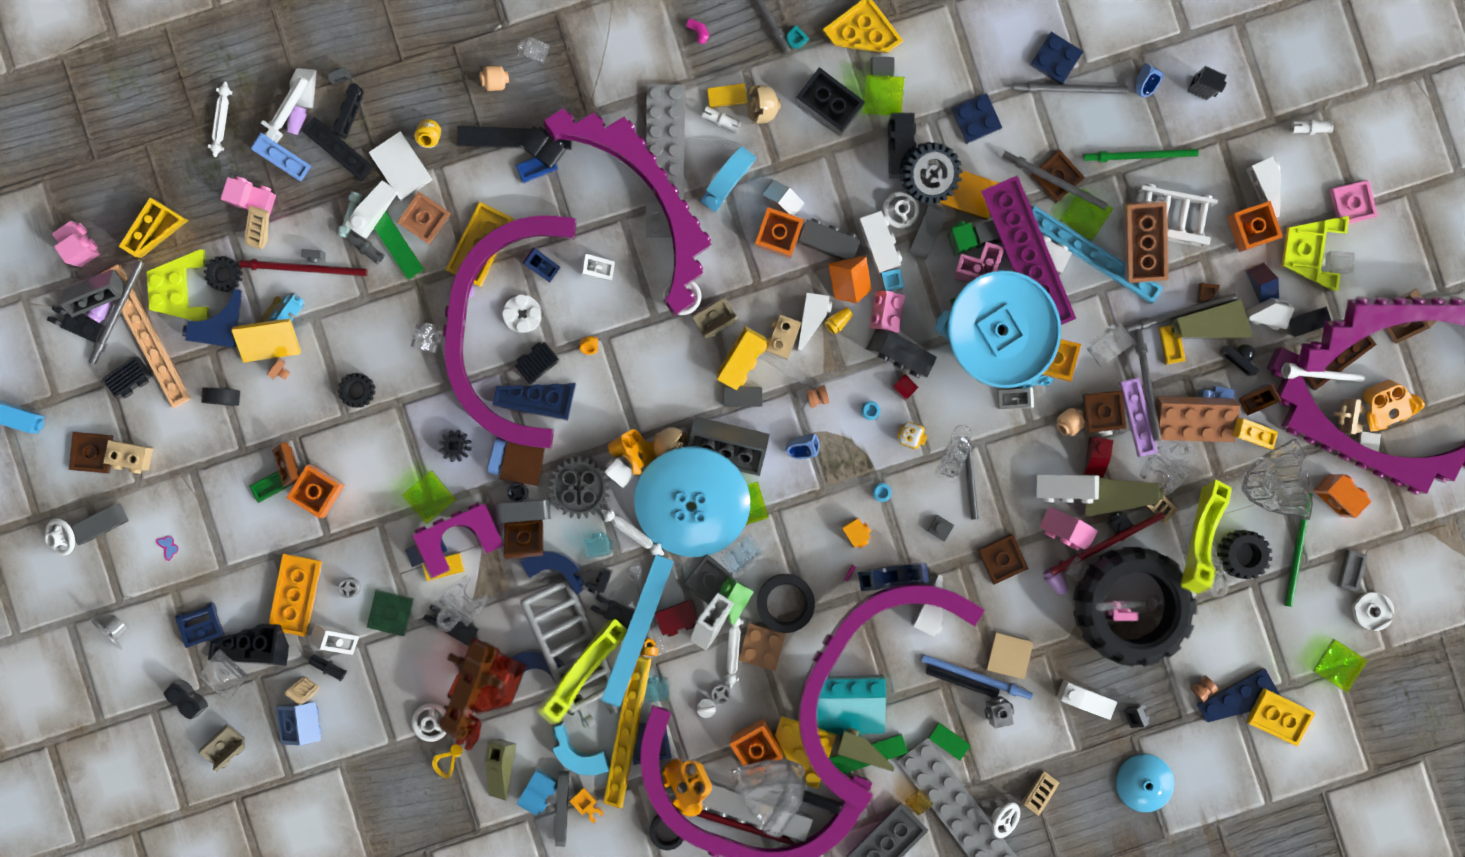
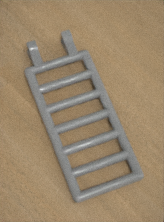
M567 579L559 581L520 601L523 612L556 684L562 679L561 675L565 674L577 659L558 668L553 657L587 640L591 642L595 637V633L579 598ZM566 588L570 598L533 615L529 604ZM569 606H574L577 616L547 631L541 632L538 621ZM578 623L582 624L586 633L549 650L546 639ZM606 658L600 664L601 668L594 671L584 685L603 675L609 681L612 671ZM606 687L576 703L572 702L568 709L570 713L578 711L584 728H589L596 724L588 711L587 705L601 699ZM607 703L610 714H616L621 711V707L619 708Z

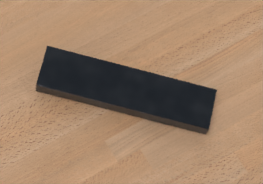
M316 117L303 130L308 137L361 181L374 168L373 165Z

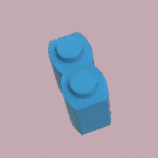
M537 768L516 804L535 816L538 812L543 813L548 804L545 801L548 795L553 796L558 787L555 785L557 779Z

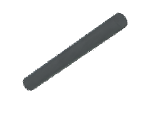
M964 443L971 520L979 519L972 446L971 443Z

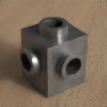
M1002 696L993 697L990 701H986L987 708L984 709V712L991 726L996 729L1014 725L1012 718L1014 708L1012 703Z

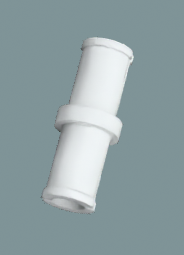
M706 106L704 111L712 115L703 113L702 118L716 123L718 127L723 126L737 133L738 128L732 126V124L740 127L741 121L739 122L727 116L725 112L720 113Z
M1310 119L1309 121H1292L1291 129L1293 130H1291V133H1309V135L1332 133L1334 125H1331L1333 124L1332 120L1316 121L1315 119Z

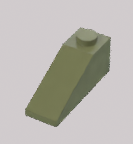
M849 727L848 730L843 728L836 749L837 754L892 772L894 771L893 765L862 734H859V730Z

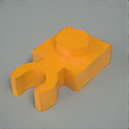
M585 787L569 801L582 816L587 812L592 823L596 822L593 813L597 812L600 816L604 814L601 808L594 806L597 800Z

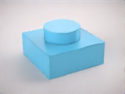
M900 269L881 273L884 291L904 288Z

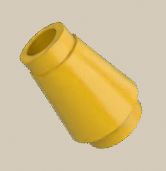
M845 307L827 318L825 322L826 328L832 334L840 333L853 316V313Z

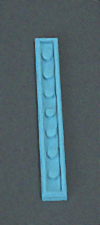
M1035 205L1032 207L1042 235L1049 237L1056 244L1065 245L1073 255L1150 304L1154 303L1163 289L1162 286L1154 281L1128 283L1124 280L1123 261Z
M658 555L655 556L601 701L620 708L674 561Z

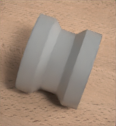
M355 578L345 579L338 586L339 594L344 598L354 597L361 590L360 582Z
M724 683L715 684L711 691L712 700L717 704L726 703L730 698L729 687Z

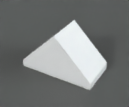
M299 68L295 70L289 82L290 89L298 76L308 80V85L295 106L313 108L316 70Z
M773 180L763 193L765 198L783 212L793 216L796 215L804 204L791 188L776 180Z
M583 254L580 273L585 277L612 280L615 262Z
M1033 388L998 391L999 410L1034 407Z

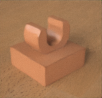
M278 357L268 370L267 375L272 379L279 375L286 380L290 372L283 368L285 361Z

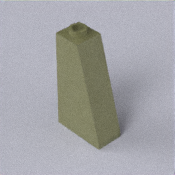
M1242 300L1170 321V329L1176 339H1245L1253 336Z
M1099 478V499H1093V503H1086L1085 516L1157 504L1159 499L1163 500L1164 488H1160L1161 484Z

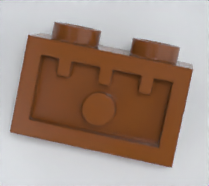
M288 442L280 443L272 452L282 486L294 485L300 474L292 447H289Z

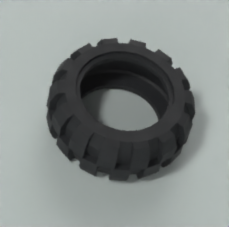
M1123 547L1122 549L1110 550L1100 555L1099 560L1094 564H1089L1081 574L1083 579L1080 585L1076 586L1073 600L1076 601V610L1073 613L1076 625L1080 627L1083 633L1082 637L1100 655L1118 664L1131 667L1134 665L1146 667L1159 664L1160 659L1166 656L1171 658L1181 649L1180 643L1183 639H1189L1194 625H1191L1193 614H1197V599L1193 598L1190 590L1181 586L1183 572L1180 570V565L1169 556L1141 547ZM1133 572H1145L1158 583L1162 590L1165 604L1162 619L1151 633L1142 638L1133 640L1120 639L1112 632L1106 622L1104 614L1105 597L1112 584L1122 576Z

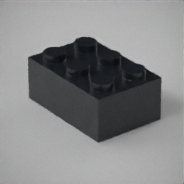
M819 67L797 95L795 103L841 137L864 107L865 101Z

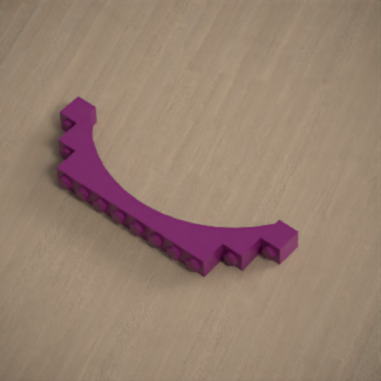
M564 108L544 120V127L554 142L558 139L576 141L593 146L616 157L630 167L646 183L658 200L669 225L674 251L672 284L669 294L663 302L673 317L677 316L695 302L694 293L690 288L687 289L686 286L703 274L701 263L698 260H694V258L709 249L711 246L710 236L707 232L701 230L699 220L696 216L691 215L687 202L680 199L676 186L669 183L667 173L663 168H659L655 155L652 152H648L644 139L641 136H637L634 131L635 127L630 120L627 121L624 116L605 128L603 119L600 116L597 117L593 112L574 124L575 119L570 112L567 113Z
M1356 297V299H1348L1344 320L1333 319V321H1325L1321 342L1311 341L1310 343H1302L1298 366L1306 372H1325L1326 367L1351 345L1379 330L1398 324L1433 320L1450 322L1465 327V300L1458 297H1451L1450 300H1444L1440 297H1432L1431 299H1424L1422 297H1413V299L1394 297V299H1387L1385 297H1375V299Z
M1284 347L1276 348L1266 369L1271 371V375L1282 378V366L1285 363H1294L1298 366L1300 355ZM1297 376L1294 379L1283 378L1277 389V393L1282 400L1279 404L1289 408L1281 427L1287 429L1286 433L1296 437L1299 435L1304 438V442L1311 445L1316 443L1321 446V450L1327 453L1334 452L1338 454V458L1347 462L1351 460L1356 463V467L1363 470L1369 469L1373 471L1372 474L1379 478L1383 479L1386 477L1390 479L1391 484L1398 487L1404 486L1408 488V492L1414 495H1419V493L1427 494L1434 479L1442 483L1455 481L1461 467L1465 468V442L1463 445L1450 451L1420 458L1397 457L1380 453L1359 444L1337 429L1315 404L1302 376Z

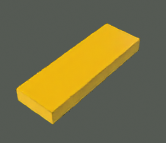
M1237 418L1233 437L1273 450L1278 431L1243 418Z

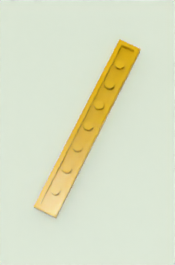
M640 655L623 697L603 800L604 804L619 809L624 804L651 664V658Z

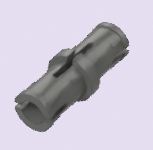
M355 231L348 236L347 241L359 249L362 255L365 254L375 264H379L385 257L384 254L372 246L370 241H366Z

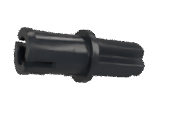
M313 654L308 662L310 665L323 671L324 675L328 674L340 682L347 673V670L333 664V661H327L316 654Z

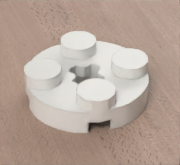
M520 294L512 297L505 304L502 315L506 325L511 330L517 333H528L539 326L542 313L541 307L535 299ZM525 309L527 317L519 319L518 311Z
M1366 592L1360 595L1352 604L1353 616L1361 627L1379 631L1390 625L1394 606L1387 596L1378 592ZM1371 607L1377 608L1375 616L1369 613Z

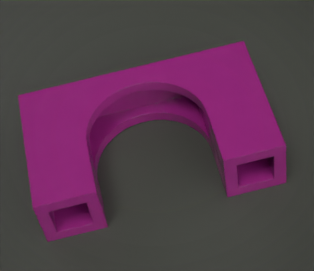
M475 503L468 507L469 511L464 513L461 510L451 514V518L446 521L443 518L432 523L433 526L428 529L423 526L414 530L415 534L411 537L430 579L450 570L441 550V538L444 532L451 527L461 526L469 529L475 535L483 555L504 546L485 503L482 505Z

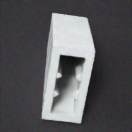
M717 593L698 619L690 641L706 651L719 633L734 603Z

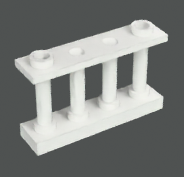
M1144 184L1137 189V193L1144 194L1143 201H1151L1152 195L1163 197V201L1167 202V217L1171 199L1182 201L1177 228L1175 230L1168 229V241L1203 248L1210 245L1211 237L1205 236L1204 227L1208 206L1216 205L1218 203L1217 199H1212L1211 195L1202 194L1196 196L1159 189L1154 184ZM1190 203L1201 205L1196 232H1193V234L1186 233L1185 230Z

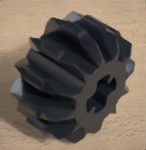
M450 430L449 437L443 434L442 437L446 441H439L440 445H444V448L439 449V451H446L443 458L447 459L450 456V462H454L456 458L458 462H461L462 456L467 458L469 455L465 451H472L471 447H467V444L472 443V441H465L468 435L466 433L461 435L460 430H457L455 434ZM458 442L459 445L457 446H459V449L453 450L452 447L454 446H452V443Z

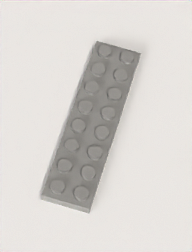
M647 84L646 149L655 155L657 165L665 170L669 183L676 186L681 200H684L685 85ZM646 185V238H672L665 214L655 195Z
M928 737L897 759V762L969 857H1017L1003 838H997L993 834L991 821Z

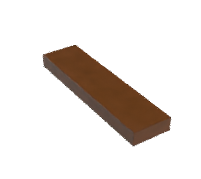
M1370 335L1364 337L1339 354L1326 367L1325 371L1341 372L1377 344ZM1303 376L1313 391L1319 389L1330 380Z

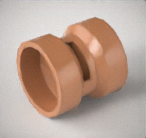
M825 385L819 386L815 390H806L810 408L817 407L818 404L825 405L829 403Z
M1206 675L1200 678L1198 684H1193L1190 687L1192 692L1202 702L1208 699V695L1214 694L1218 690L1217 686Z

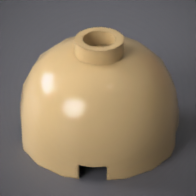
M764 85L751 86L748 94L752 95L751 101H748L749 119L754 121L753 124L768 123L775 118L778 110H780L781 101L770 87Z
M668 427L658 432L653 439L655 456L658 457L669 450L684 447L685 442L689 443V434L675 427Z

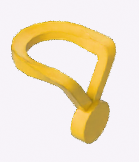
M454 744L451 746L450 752L434 756L432 767L435 772L445 779L449 778L453 773L455 757L461 756L463 748L459 744ZM452 756L449 772L444 773L438 767L437 762L441 758Z

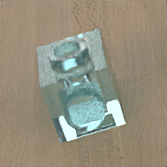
M603 532L592 534L593 538L584 540L588 559L610 555L612 550L615 549L613 538L609 539V535H604Z
M659 676L648 678L644 695L647 703L670 699L667 678L659 679Z

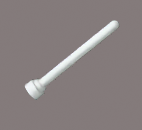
M1285 363L1281 369L1283 378L1294 379L1297 376L1364 382L1366 379L1362 374L1333 371L1306 372L1294 363Z

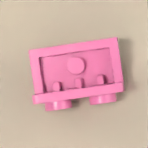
M876 291L873 299L874 305L870 318V329L899 333L905 295L890 291Z

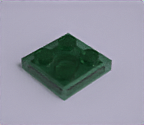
M375 590L367 628L404 637L414 598Z

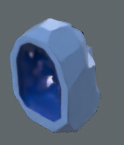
M1145 63L1137 76L1135 93L1140 97H1148L1153 94L1160 85L1164 73Z
M810 433L805 436L796 437L786 445L787 454L795 459L815 457L820 449L817 434Z

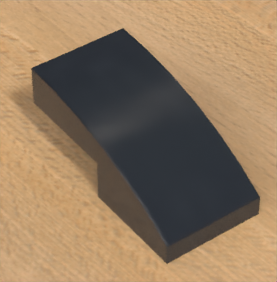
M1326 306L1290 318L1289 324L1293 336L1297 337L1324 328L1325 321L1332 320Z

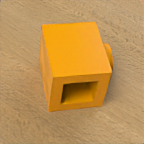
M858 517L841 527L854 548L858 546L860 549L869 543L868 539L871 538L869 535L871 530L866 522L862 524Z

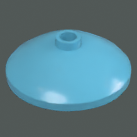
M1134 755L1128 758L1117 772V793L1120 799L1133 810L1139 812L1158 810L1169 801L1173 793V774L1169 766L1154 755ZM1147 783H1151V787L1149 789H1146Z

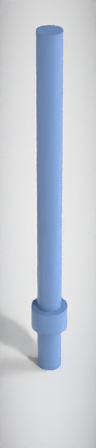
M924 654L922 656L921 662L1004 690L1009 695H1018L1029 700L1033 696V692L1021 689L1016 684H1007Z

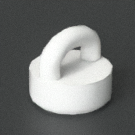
M703 698L697 705V712L703 718L712 717L716 711L714 701L709 698Z

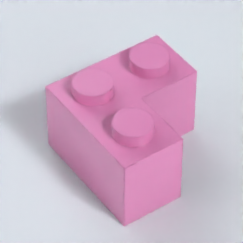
M235 176V179L227 178L221 200L248 211L250 206L267 210L270 217L276 195L270 192V188L261 185L259 188L253 187V183L238 176Z
M69 221L53 232L52 235L58 242L54 248L63 261L82 268L100 254L97 251V244L86 235L87 230L81 223Z
M986 242L980 259L961 254L955 279L970 283L982 275L998 271L1004 247Z
M1050 506L1039 526L1045 530V535L1053 539L1057 536L1060 538V542L1077 551L1080 548L1083 550L1089 549L1098 532L1083 521Z

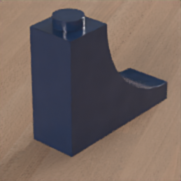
M233 289L229 303L216 316L203 321H188L187 325L183 326L182 331L185 341L234 348L235 338L232 328L238 326L242 290Z

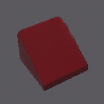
M906 374L892 386L904 401L919 388Z

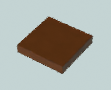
M1060 149L1039 167L1073 186H1076L1085 178ZM1033 173L1030 175L1055 204L1068 193V191Z
M1122 390L1082 395L1086 433L1127 429Z
M73 432L69 470L110 473V464H105L104 458L108 440L113 441V435Z
M507 442L500 479L539 486L545 448Z
M543 520L506 522L504 524L505 559L543 556Z
M1009 534L977 549L993 585L1029 569L1013 534Z

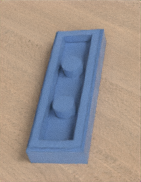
M261 132L250 147V149L300 182L311 168V165Z

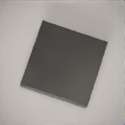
M705 555L683 584L709 605L717 593H719L727 577L729 576L734 580L737 577L710 555Z

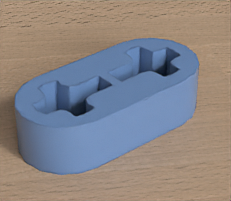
M496 438L488 466V473L498 475L507 440Z

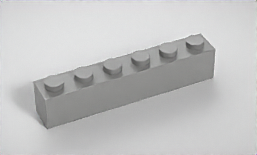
M710 780L712 790L702 801V809L709 810L710 808L716 810L718 815L727 817V815L733 816L736 821L741 823L746 821L753 823L755 828L761 830L764 828L770 829L771 833L782 836V834L787 835L790 840L800 842V840L806 841L813 821L812 815ZM702 783L699 788V792H702L704 790V786Z

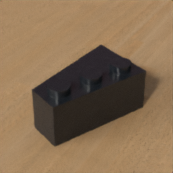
M891 113L888 119L889 178H900L902 176L900 168L904 166V164H901L902 160L907 159L905 155L907 152H912L911 148L917 147L916 142H914V134H916L915 113Z
M875 329L866 350L878 355V358L894 363L893 366L901 370L906 369L910 371L909 374L918 379L920 376L928 377L937 359V356L891 331Z

